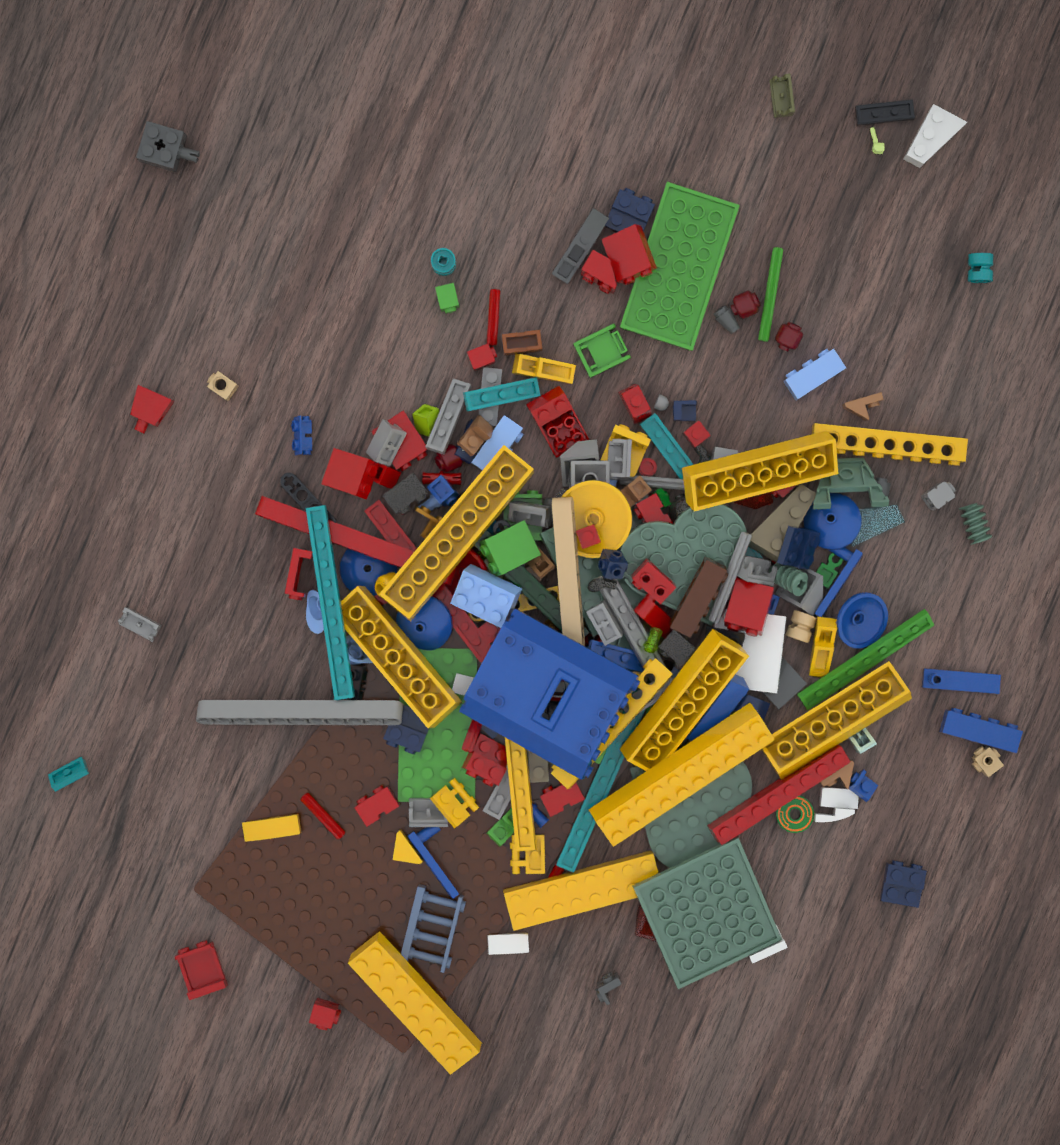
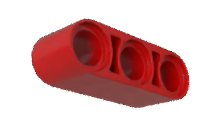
M647 596L633 609L639 617L663 638L672 629L669 626L671 618Z

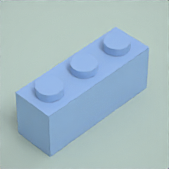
M825 349L818 354L819 358L814 362L810 359L802 364L803 369L800 371L793 370L785 375L787 379L783 382L795 400L803 397L846 369L834 349L831 351Z
M504 415L493 430L492 437L486 440L471 463L480 470H483L503 445L513 451L511 446L514 442L518 443L524 435L522 433L523 428Z

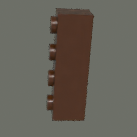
M706 556L704 557L669 622L670 628L690 638L693 633L696 634L701 626L699 623L701 618H705L709 612L710 607L708 605L710 601L716 599L720 583L723 584L727 579L726 566Z

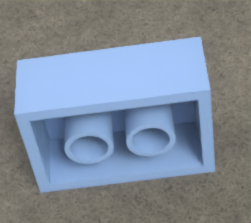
M470 564L463 570L450 604L501 628L505 621H509L522 588Z

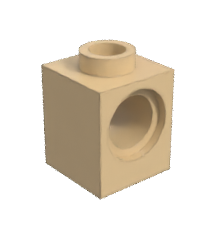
M219 371L216 374L213 373L207 381L209 383L207 387L227 401L230 400L239 385ZM221 380L226 381L225 389L218 390L217 383Z

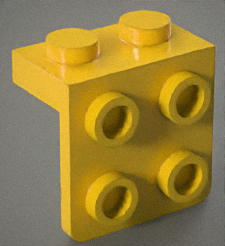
M615 424L609 441H612V439H632L630 477H634L651 439L647 438L648 436L642 432L635 433L630 431V428L620 424L618 426ZM609 441L600 461H608Z

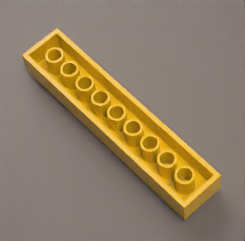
M503 445L381 591L380 597L411 622L534 474V469Z
M748 703L588 810L614 847L775 739L751 703Z

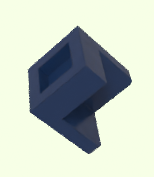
M697 400L673 401V421H695Z

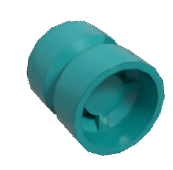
M440 248L433 252L431 265L436 274L448 276L456 269V259L451 250Z
M971 253L968 255V266L971 267L968 271V282H993V270L990 269L993 266V254Z

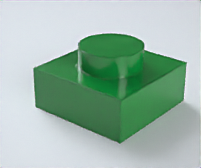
M663 488L649 494L650 496L655 493L658 495L664 506L660 508L661 510L671 505L670 497Z

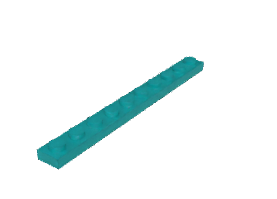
M656 413L643 421L640 426L679 479H683L682 468L694 464ZM750 547L747 548L746 556L763 559L759 552Z
M326 505L306 508L334 700L354 698L355 693Z
M645 710L640 712L608 746L558 858L557 866L574 873L596 823L588 809L608 796L624 759L620 748L639 725Z

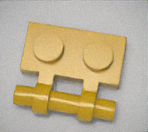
M453 778L449 782L453 787L451 791L445 785L430 800L453 828H456L470 816L466 810L467 807L473 812L479 807L475 803L474 797H470L465 791V786ZM457 793L464 800L463 804L455 797Z
M535 834L536 850L525 851V860H520V851H516L515 836L512 835V842L510 843V849H512V860H510L512 874H520V866H526V874H545L544 834Z

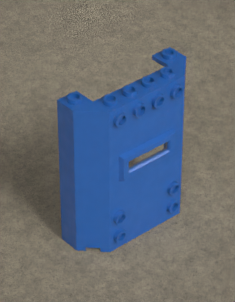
M514 609L509 621H505L470 684L464 696L465 702L460 707L459 712L581 780L585 777L588 778L593 771L591 766L592 760H597L601 752L598 750L601 743L605 744L610 736V733H608L610 726H615L620 717L617 713L620 708L624 709L628 703V693H631V691L635 692L640 684L639 676L522 611ZM561 679H563L569 685L550 720H547L542 715Z

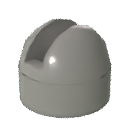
M659 394L654 404V409L663 411L668 408L669 401L665 396Z

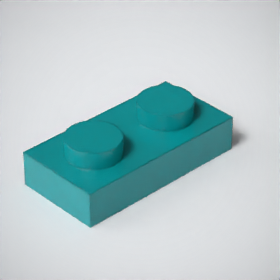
M81 756L48 774L51 788L56 792L88 775L89 772L86 762Z

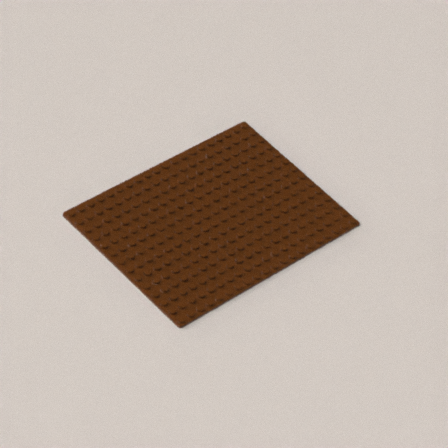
M419 624V629H423V626ZM452 628V633L447 642L439 647L469 649L454 628ZM477 659V671H478L479 668H480V666H481V663H480V662L478 661V659ZM368 663L365 666L367 667L366 671H368L366 681L362 680L366 685L361 684V688H365V690H360L364 692L363 700L400 701L399 693L374 663ZM320 725L245 821L299 814L302 833L245 842L243 827L241 826L195 885L194 891L395 1048L405 1053L417 1038L348 964L351 954L379 931L401 954L419 884L427 886L426 891L431 895L458 901L460 895H464L463 901H466L464 912L459 913L449 957H452L450 968H446L445 972L442 973L440 972L442 967L440 964L417 958L408 959V963L445 1002L488 947L487 935L498 934L510 919L503 890L538 881L544 874H526V866H520V874H512V866H510V860H512V849H510L512 835L499 847L486 834L498 821L497 818L483 811L496 785L490 787L482 782L483 778L479 776L475 779V803L479 808L473 812L467 807L466 810L470 816L459 826L453 828L448 822V827H439L441 830L423 843L459 893L458 896L452 899L424 860L421 864L393 860L397 832L402 829L407 836L412 831L417 834L425 828L409 827V802H399L400 806L388 814L382 812L379 814L381 818L366 827L354 807L358 805L357 800L365 795L367 798L374 795L373 790L381 785L384 788L389 786L398 800L399 745L397 748L386 744L387 740L383 739L388 725ZM481 728L480 733L483 734V735H485V736H487L488 738L492 739V738ZM498 734L492 739L506 746L504 736ZM625 757L613 784L630 763ZM596 762L591 765L593 771L588 778L585 777L583 780L578 779L577 781L584 798L600 765ZM552 766L549 768V782L530 783L532 803H536L538 805L537 808L549 819L541 828L534 822L535 834H544L545 872L561 853L583 804V801L573 806L568 803L563 806V811L550 817L540 795L543 794V789L551 785L553 788L560 785L559 781L551 774L553 771ZM309 793L345 831V835L341 839H336L302 803L300 799L304 794ZM511 800L509 801L502 816L512 807ZM520 851V860H525V851ZM427 901L422 903L421 907L424 913L453 920L456 910L455 908ZM424 920L418 921L416 927L421 932L449 938L451 927ZM417 939V941L413 940L412 947L417 951L444 957L447 947Z

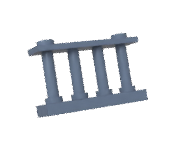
M419 884L401 955L407 961L408 959L417 958L442 965L440 972L444 973L446 968L449 969L452 957H449L459 913L464 912L466 901H463L464 895H460L458 901L431 895L426 891L427 886ZM427 901L455 908L453 920L424 913V910H421L422 903ZM424 920L451 927L449 938L419 931L416 928L418 921ZM417 939L447 946L444 957L415 950L412 947L413 940L417 941Z

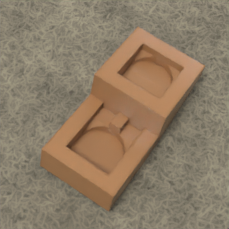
M638 476L621 490L628 500L630 507L652 491L641 476Z

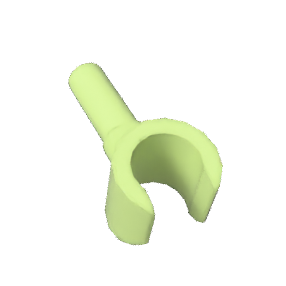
M872 127L870 128L873 139L872 151L875 154H883L884 143H878L875 129Z

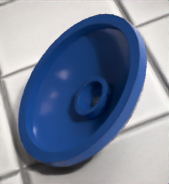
M830 493L831 509H813V501L804 516V528L820 533L819 547L827 550H837L848 546L856 539L861 529L862 518L858 506L852 499L840 493ZM829 516L835 517L832 522L828 521Z
M350 549L346 550L340 562V575L345 586L350 591H353L357 586H365L373 596L377 595L375 583L379 576L389 572L397 573V566ZM366 565L371 566L370 572L364 570Z
M869 592L858 593L849 598L841 607L836 621L837 633L842 642L852 648H865L876 642L887 626L888 610L886 604L879 596Z
M431 596L411 622L399 612L396 617L397 625L418 649H438L447 642L452 633L453 621L448 608L433 596ZM418 625H422L423 629H419Z

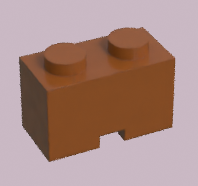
M540 330L502 334L504 356L542 351Z

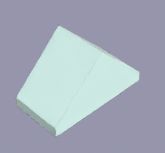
M866 728L848 738L859 754L877 744Z

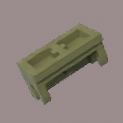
M785 74L783 77L773 76L769 82L774 118L793 116L795 106L791 74Z

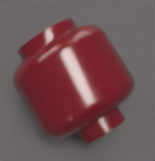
M747 290L734 296L731 309L735 316L739 315L742 319L758 313V307L761 304L756 293Z
M792 322L782 324L775 336V340L779 343L778 347L787 352L789 349H797L804 335L801 331L802 328Z
M453 444L448 445L444 455L436 452L435 463L441 471L451 472L462 466L463 460L454 455L456 446Z

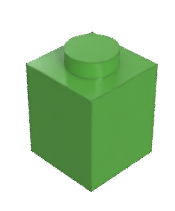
M454 283L435 287L441 312L445 311V314L456 312V308L460 307Z

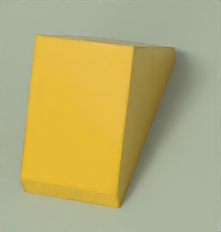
M400 829L396 835L393 860L421 864L423 862L422 857L402 829Z

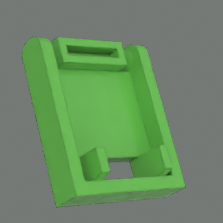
M615 324L573 343L589 378L631 358L630 354L624 357L621 356L628 350L618 330L610 333V330L616 328ZM588 348L595 362L590 367L582 353V350Z

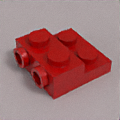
M479 733L473 751L468 753L461 768L467 770L465 774L475 779L477 776L483 778L482 782L490 787H493V785L499 786L507 770L505 768L507 765L506 746Z

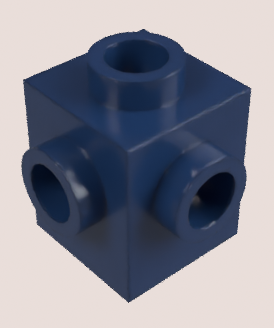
M603 549L598 562V568L604 578L610 580L623 579L624 573L628 569V562L620 550Z

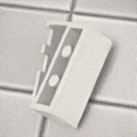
M933 104L903 159L919 168L922 167L967 122Z

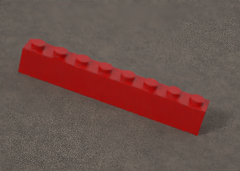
M837 745L781 780L779 778L708 824L707 827L715 840L723 845L851 761L842 746Z

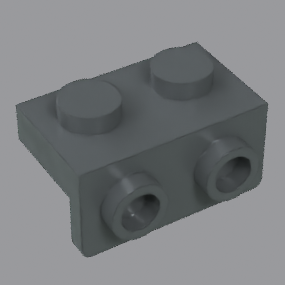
M608 972L602 976L603 980L597 982V989L595 990L601 1003L605 1001L606 1005H609L610 999L607 992L621 985V979L617 972Z

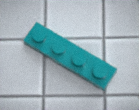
M537 377L463 392L467 411L541 396Z

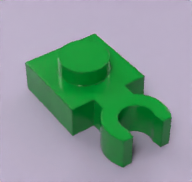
M834 553L828 556L827 565L821 562L816 570V573L823 576V586L827 589L838 574L834 570L835 567L840 566L843 562V559L840 558L837 563H834L832 561Z

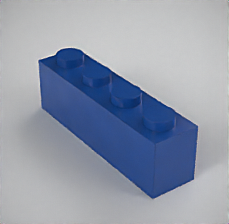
M736 674L733 676L687 735V739L692 741L726 719L735 710L737 704L746 696L749 690L743 677Z
M951 708V711L945 710L939 732L1017 753L1023 731L1017 730V725L1007 723L1006 726L999 725L1000 721L988 718V721L981 720V715L970 713L969 716L963 715V710Z

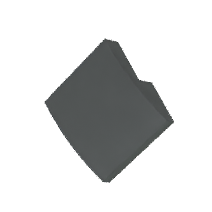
M782 657L778 693H762L767 696L777 709H780L807 683Z

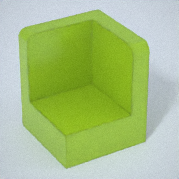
M424 404L412 413L415 428L419 434L430 436L440 412L439 408Z

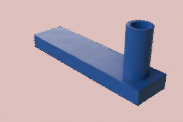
M845 547L837 550H828L842 558L847 564L814 613L815 616H824L863 556V553L856 549L854 553Z
M590 640L589 645L586 646L628 670L641 673L644 671L633 650L611 644L605 646L603 642Z
M923 668L922 688L1000 694L1001 675Z
M425 827L417 834L412 831L406 837L448 895L454 899L459 893L423 845L425 841L441 829L439 827Z

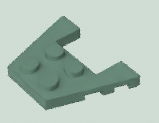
M864 458L837 459L839 474L820 479L813 503V509H831L830 493L868 491L871 507L889 506V498L882 492L881 485L877 484L874 474Z

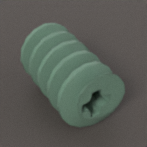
M977 503L959 508V510L965 511L961 517L967 518L963 525L970 526L965 530V532L972 533L967 537L968 540H974L970 545L989 540L993 537L992 534H986L990 527H984L988 520L982 519L986 512L979 511L984 505H978Z
M775 563L773 566L777 567V573L773 582L795 596L803 595L807 589L808 575L794 566Z

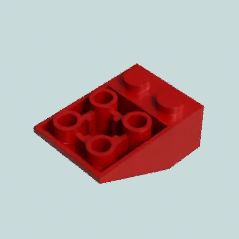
M560 386L526 404L556 458L577 441L589 440Z

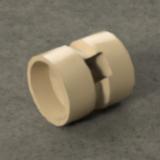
M794 610L791 617L792 624L788 625L785 635L809 643L812 635L810 629L815 627L817 618Z

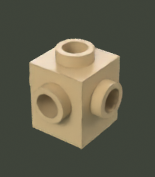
M981 746L973 752L975 755L971 757L974 761L972 763L973 767L979 773L982 771L987 777H990L1004 766L999 760L1000 754L994 747L991 749L988 746Z

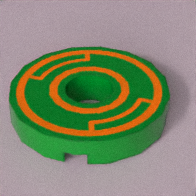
M798 796L776 810L775 815L781 828L787 832L799 833L805 831L812 824L814 810L809 800L803 796ZM794 808L800 811V816L797 819H792L789 815L790 811Z

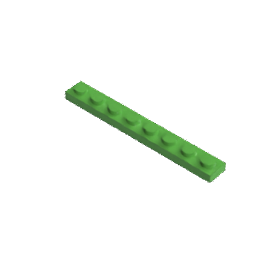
M923 609L798 693L797 695L806 710L808 711L933 627L934 623L929 613Z

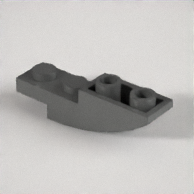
M592 208L553 270L552 274L567 284L569 283L595 243L609 217Z

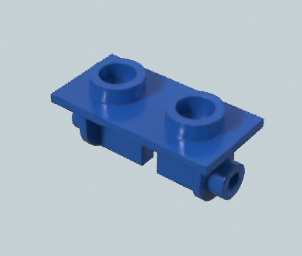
M296 416L291 424L292 431L294 432L292 449L295 451V455L302 454V451L303 455H311L312 437H305V434H312V420H310V416H302V420L301 416Z

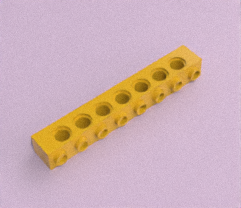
M818 423L812 425V434L827 431L836 437L837 454H845L846 451H850L855 456H864L865 453H870L875 458H884V455H889L894 460H903V457H909L910 461L922 462V459H929V463L941 464V461H949L948 465L960 466V463L966 462L968 443L966 438ZM847 436H852L855 439L854 446L846 444ZM867 438H871L874 441L873 448L866 447L865 440ZM886 440H890L893 443L892 450H887L884 447ZM905 442L911 443V452L904 450L903 444ZM924 444L930 445L931 452L929 454L923 452L922 447ZM943 446L949 447L950 454L948 456L942 454L941 449Z
M649 659L643 666L645 670L640 675L637 673L639 676L638 680L640 681L638 688L642 690V696L639 699H634L632 696L633 691L628 693L627 698L629 700L627 704L629 705V711L625 714H622L620 711L617 713L620 717L613 728H609L608 733H610V736L605 744L601 743L598 749L601 751L599 756L674 675L658 659ZM648 674L655 676V682L652 685H648L645 682V677ZM556 765L551 767L553 769L551 774L567 789H570L579 779Z

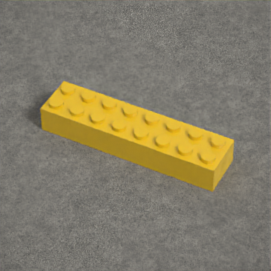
M827 431L683 467L686 503L695 512L839 474L836 439Z
M357 586L341 601L345 630L427 728H435L462 703L461 699L365 586Z
M712 629L621 746L620 751L626 760L647 771L673 754L749 657L742 646Z
M890 661L773 733L772 736L775 740L761 750L782 780L912 699L911 692Z
M650 850L575 870L574 873L568 872L504 889L503 893L513 931L635 899L637 896L632 886L658 874L654 854Z
M380 931L351 954L348 961L351 968L450 1075L480 1052L482 1042Z

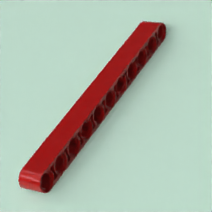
M261 496L255 515L309 534L305 511ZM328 520L331 541L336 545L399 568L415 552ZM457 567L446 578L443 584L451 586L455 573L457 571Z

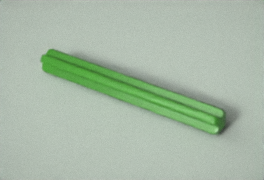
M774 247L772 251L758 339L763 342H768L782 262L783 249Z

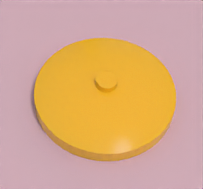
M588 480L572 486L562 495V497H573L576 530L595 524L601 543L582 549L577 536L578 555L586 558H600L603 549L617 550L623 545L631 531L632 511L628 500L618 488L604 481Z

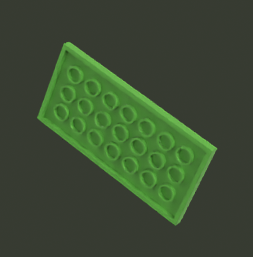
M670 182L666 183L647 241L657 269L653 270L649 276H639L635 279L620 325L621 329L693 351L740 205Z
M418 649L451 689L453 688L456 673L475 677L477 673V658L470 649ZM455 693L462 703L435 728H429L420 753L416 752L415 755L404 751L405 747L399 745L398 802H409V798H431L445 785L451 791L453 787L449 782L453 778L462 783L469 796H473L475 799V778L465 774L467 770L461 768L469 753L462 750V745L472 721L470 717L459 712L460 707L465 702V695ZM400 696V702H402L404 705L409 706L405 702V700ZM457 793L455 797L460 803H464V800Z

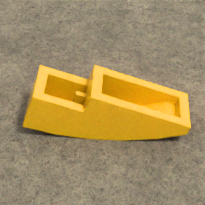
M515 354L512 373L573 384L576 365L541 357Z
M817 617L809 676L824 677L829 673L834 652L837 619Z
M299 814L242 822L245 842L302 833Z

